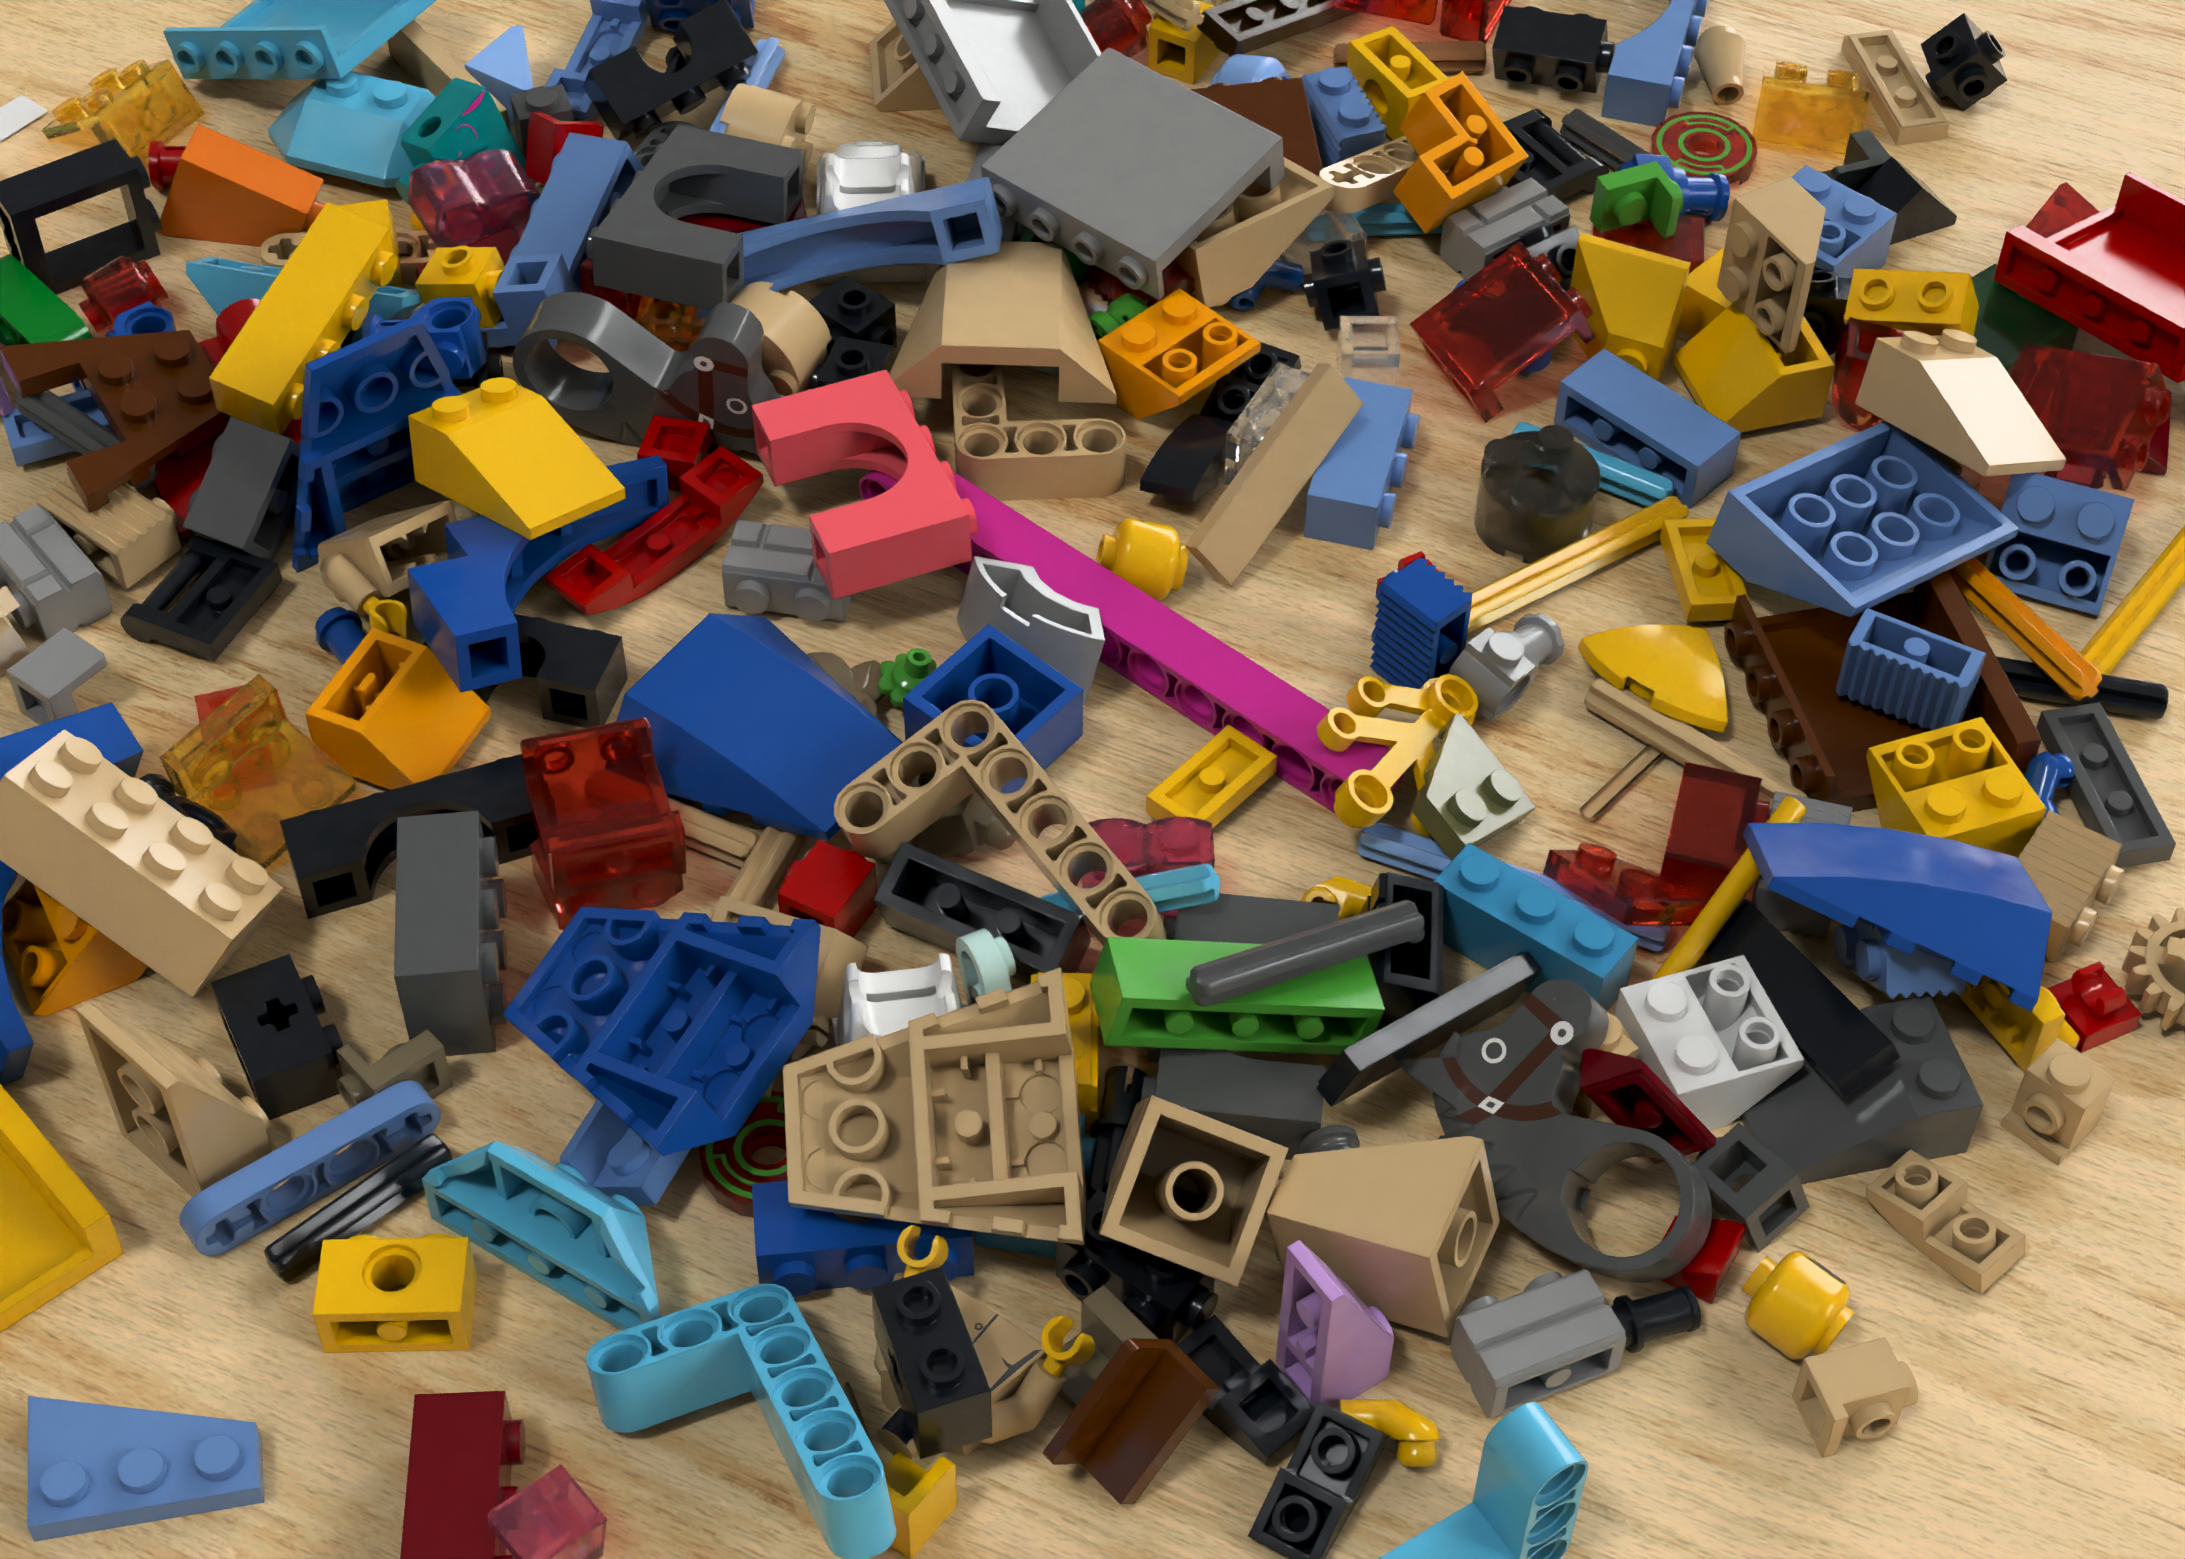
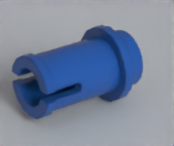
M342 607L331 608L324 612L316 622V641L321 649L332 652L343 665L366 636L362 631L363 622L358 614L351 610H346Z

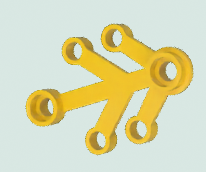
M1445 674L1439 678L1429 679L1420 689L1385 684L1375 677L1363 676L1346 695V701L1351 711L1343 707H1335L1324 716L1317 725V734L1321 742L1331 750L1344 751L1354 741L1392 746L1371 771L1366 769L1356 770L1337 788L1334 810L1340 821L1351 828L1375 825L1393 805V794L1390 788L1410 765H1412L1417 790L1419 791L1425 785L1424 773L1429 760L1435 755L1432 741L1439 734L1440 729L1458 713H1461L1470 726L1475 720L1478 698L1473 688L1465 680L1456 675ZM1384 708L1421 715L1413 724L1376 718ZM1411 812V821L1414 828L1421 835L1434 839L1414 813Z

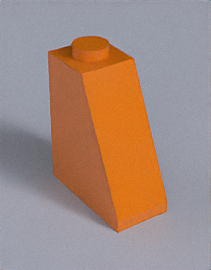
M198 123L180 157L161 215L162 229L157 231V233L167 237L261 247L264 241L274 235L308 231L325 206V204L316 201L324 179Z

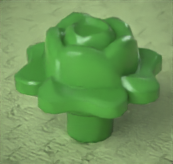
M920 648L911 649L907 654L897 655L895 662L884 661L881 663L879 671L882 677L877 684V689L880 693L889 695L891 704L904 710L903 697L936 669L937 664L931 659V655L926 650Z

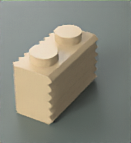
M67 475L64 482L58 481L55 489L48 488L46 495L39 494L36 503L41 507H45L100 573H103L108 580L112 579L116 585L119 584L124 591L182 549L176 529L179 525L178 518L173 509L161 498L155 497L150 501L139 494L135 487L126 482L108 494V504L89 513Z
M2051 810L2043 818L2040 826L2037 827L2034 835H2032L2018 859L2052 911L2045 956L2049 962L2058 961L2069 942L2078 947L2083 945L2098 915L2097 911L2091 909L2092 905L2096 900L2105 905L2110 902L2125 870L2115 866L2123 844Z

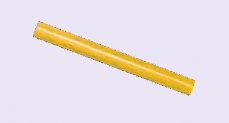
M1785 796L1766 823H1799L1806 814L1807 809L1797 799ZM1749 847L1651 980L1693 969L1761 876Z

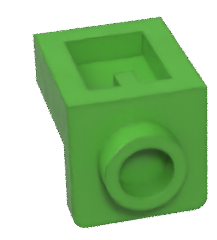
M1657 161L1597 176L1590 220L1600 233L1649 220L1662 238L1671 237L1676 233L1679 213L1683 209V194L1677 182L1669 178Z

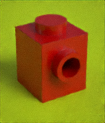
M819 839L803 860L797 859L789 867L782 887L777 892L779 912L800 919L816 920L818 924L837 929L854 938L877 907L873 900L877 893L876 864L868 861L856 851L841 849Z

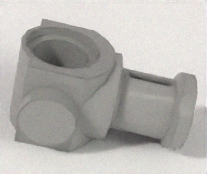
M1529 613L1518 620L1513 632L1506 630L1495 632L1488 627L1467 643L1464 650L1451 666L1448 674L1462 678L1475 691L1478 698V709L1475 712V717H1485L1492 723L1516 704L1536 678L1538 666L1541 664H1552L1562 655L1565 645L1561 637V630L1553 619L1545 614Z

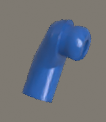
M1276 260L1253 287L1231 297L1229 305L1238 311L1250 310L1254 307L1253 301L1258 299V294L1267 286L1293 292L1298 291L1303 279L1302 265Z
M2046 751L2036 755L2029 761L2024 776L2047 808L2044 818L2049 810L2059 814L2052 801L2055 788L2067 787L2071 783L2070 778L2074 776V766L2071 759L2062 753L2051 755Z

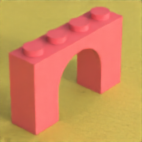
M887 370L751 405L756 451L775 487L848 468L878 471L898 481L892 488L873 498L809 515L813 561L833 600L972 561L971 535L978 532V523L973 505L968 498L960 499L949 463L947 461L939 462L929 428L926 425L918 426L908 392L905 389L898 391Z

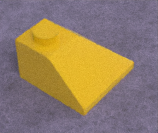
M1581 233L1577 241L1564 326L1589 359L1602 349H1606L1659 382L1675 349L1691 263Z

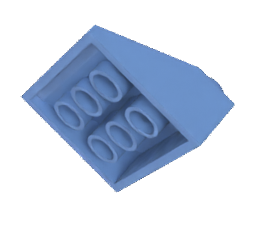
M1883 421L1729 490L1706 543L1746 581L1842 615L1853 617L1865 611L1866 608H1871L2015 538L2020 528L1919 439L1887 421Z

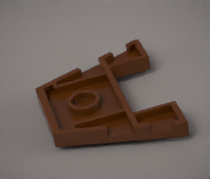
M190 330L8 345L0 348L3 366L22 398L82 380L120 441L118 444L66 460L69 479L89 513L108 504V494L127 482L134 487L150 477L149 467L169 454L174 453L176 456L181 457L226 428L230 417H232L218 411L216 408L209 380L214 368Z

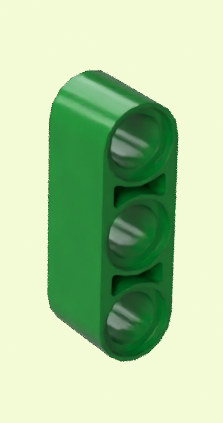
M11 254L0 258V342L4 346L92 338L87 326L77 313Z

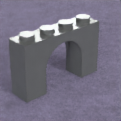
M678 124L665 142L657 145L653 157L644 169L636 172L631 186L621 199H615L610 213L600 226L594 227L591 230L587 241L586 253L588 260L593 261L594 285L710 311L717 304L730 303L744 284L743 235L691 224L677 219L698 213H723L776 225L787 222L803 199V150Z
M1219 893V898L1214 903L1178 909L1177 916L1165 915L1163 925L1166 930V939L1267 944L1338 921L1339 905ZM1148 1047L1147 1062L1159 1063L1157 1077L1144 1076L1141 1101L1153 1095L1287 1147L1289 1149L1285 1157L1286 1160H1292L1293 1156L1298 1154V1145L1303 1138L1321 1129L1323 1096L1317 1090V1086L1319 1085L1318 1081L1326 1072V1066L1251 1059L1233 1054L1227 1050Z

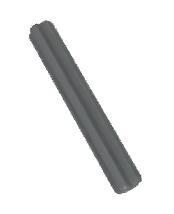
M1409 900L1399 901L1194 966L1190 970V976L1186 978V988L1192 994L1196 1005L1207 1007L1414 940L1419 936V930L1424 927V917L1418 913L1414 902Z

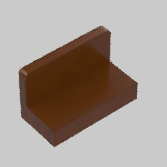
M1129 1338L1123 1342L1044 1449L1043 1455L1053 1465L1081 1464L1119 1504H1135L1219 1392L1220 1388L1171 1339Z

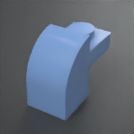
M562 253L510 256L492 292L502 316L495 328H480L481 332H487L489 347L503 348L506 346H516L541 301L556 293L576 292L573 278ZM548 339L553 349H555L559 339Z

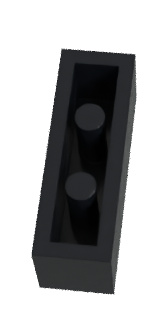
M903 841L873 899L887 925L953 953H956L957 938L982 928L987 929L993 938L1002 936L1009 945L1016 964V974L1010 977L1027 984H1031V975L1038 972L1046 973L1060 967L1062 973H1076L1091 942L1082 915Z

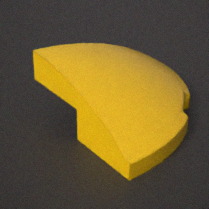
M1668 624L1638 625L1607 630L1581 639L1578 650L1582 657L1601 677L1617 689L1623 690L1625 683H1627L1628 688L1633 693L1650 701L1649 708L1697 727L1721 733L1724 732L1728 723L1725 685L1719 658L1707 629Z

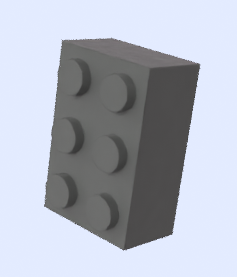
M479 811L397 817L394 979L409 1040L428 1029L444 1046L446 1056L496 1052V1025L507 1024L508 1021L502 1015L507 1009L506 989L504 983H499V971L507 970L506 938L504 930L496 931V929H499V919L507 918L506 889L504 879L492 880V877L499 876L497 842L495 837H484Z

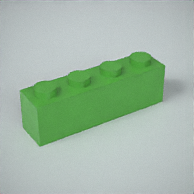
M1107 937L1090 982L1105 1046L1340 1055L1344 1049L1375 1033L1385 1007L1367 955L1207 1007L1195 1004L1192 994L1186 988V978L1190 976V970L1194 966L1263 944Z

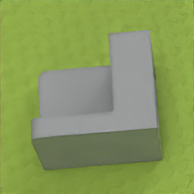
M64 627L6 671L21 713L38 725H42L76 714L77 710L71 693L105 668L107 662L103 652Z

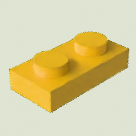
M1717 518L1664 520L1659 538L1686 622L1731 620L1736 597L1746 594L1748 598L1741 575L1706 543Z
M1228 724L1146 796V813L1195 845L1276 773L1277 756Z

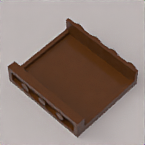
M1947 570L1916 585L1913 592L1898 594L1869 608L1987 653L1983 661L1984 664L1981 668L1982 671L1976 685L1974 697L1961 722L1983 717L2018 769L2025 776L2028 763L2037 755L2042 739L1949 571ZM1746 594L1738 595L1731 622L1726 623L1724 629L1726 649L1731 658L1738 659L1746 675V688L1751 701L1759 703L1766 716L1768 734L1772 745L1776 749H1782L1790 766L1792 786L1805 793L1807 798L1853 807L1852 812L1877 808L1866 758L1868 748L1931 730L1921 729L1915 723L1909 724L1906 718L1897 719L1894 713L1886 715L1883 709L1874 710L1872 707L1862 706L1857 700L1850 701L1847 695L1838 696L1836 686L1848 639L1864 611L1853 617H1848L1819 607L1757 618Z

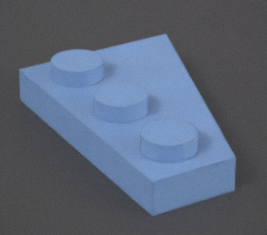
M28 1396L27 1527L34 1542L264 1503L262 1439L256 1422Z

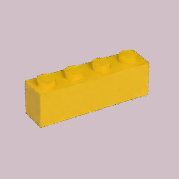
M327 201L210 375L209 380L218 411L280 435L284 433L292 419L298 420L302 417L305 364L341 349L340 345L349 331H356L363 324L368 313L369 301L378 287H385L395 273L397 255L393 251L389 227Z

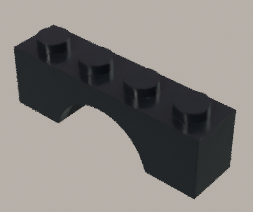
M534 750L281 820V829L308 919L373 900L379 877L388 865L397 859V817L479 811L484 837L496 838L499 865L562 847L555 805Z

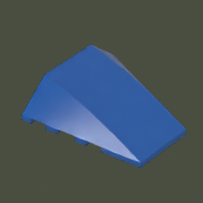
M417 315L305 364L292 567L297 573L318 564L319 554L317 550L319 543L347 531L344 513L415 481L408 415L431 407L432 403L439 398L462 394L454 385L449 369L423 322Z
M709 613L625 693L601 772L670 799H674L677 796L701 802L704 811L724 816L731 810L751 815L753 822L756 824L829 841L841 829L834 816V803L837 795L846 785L903 742L766 617Z
M1748 823L1743 836L1767 889L1851 928L1854 927L1858 917L1874 923L1885 944L1909 955L1916 949L1951 962L1949 974L1975 986L1978 985L1983 975L2006 985L2009 989V1002L2032 1012L2039 997L2052 911L2017 857L1956 840L1887 828L1827 823Z
M581 906L502 1015L659 1154L667 1156L736 1136L812 1025L821 927L813 919L794 918L791 926L771 925L766 917L741 915L737 923L714 922L706 913L684 912L679 919H662L653 910Z

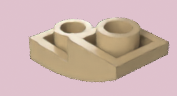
M1910 1149L1866 1187V1198L1920 1252L1957 1280L1982 1294L2025 1255L2026 1235L1967 1201V1181Z

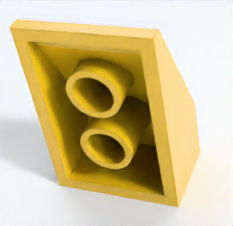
M497 377L485 380L477 389L459 396L439 398L432 403L431 407L408 415L415 481L529 540L626 499L625 487L542 395L518 385L513 379Z

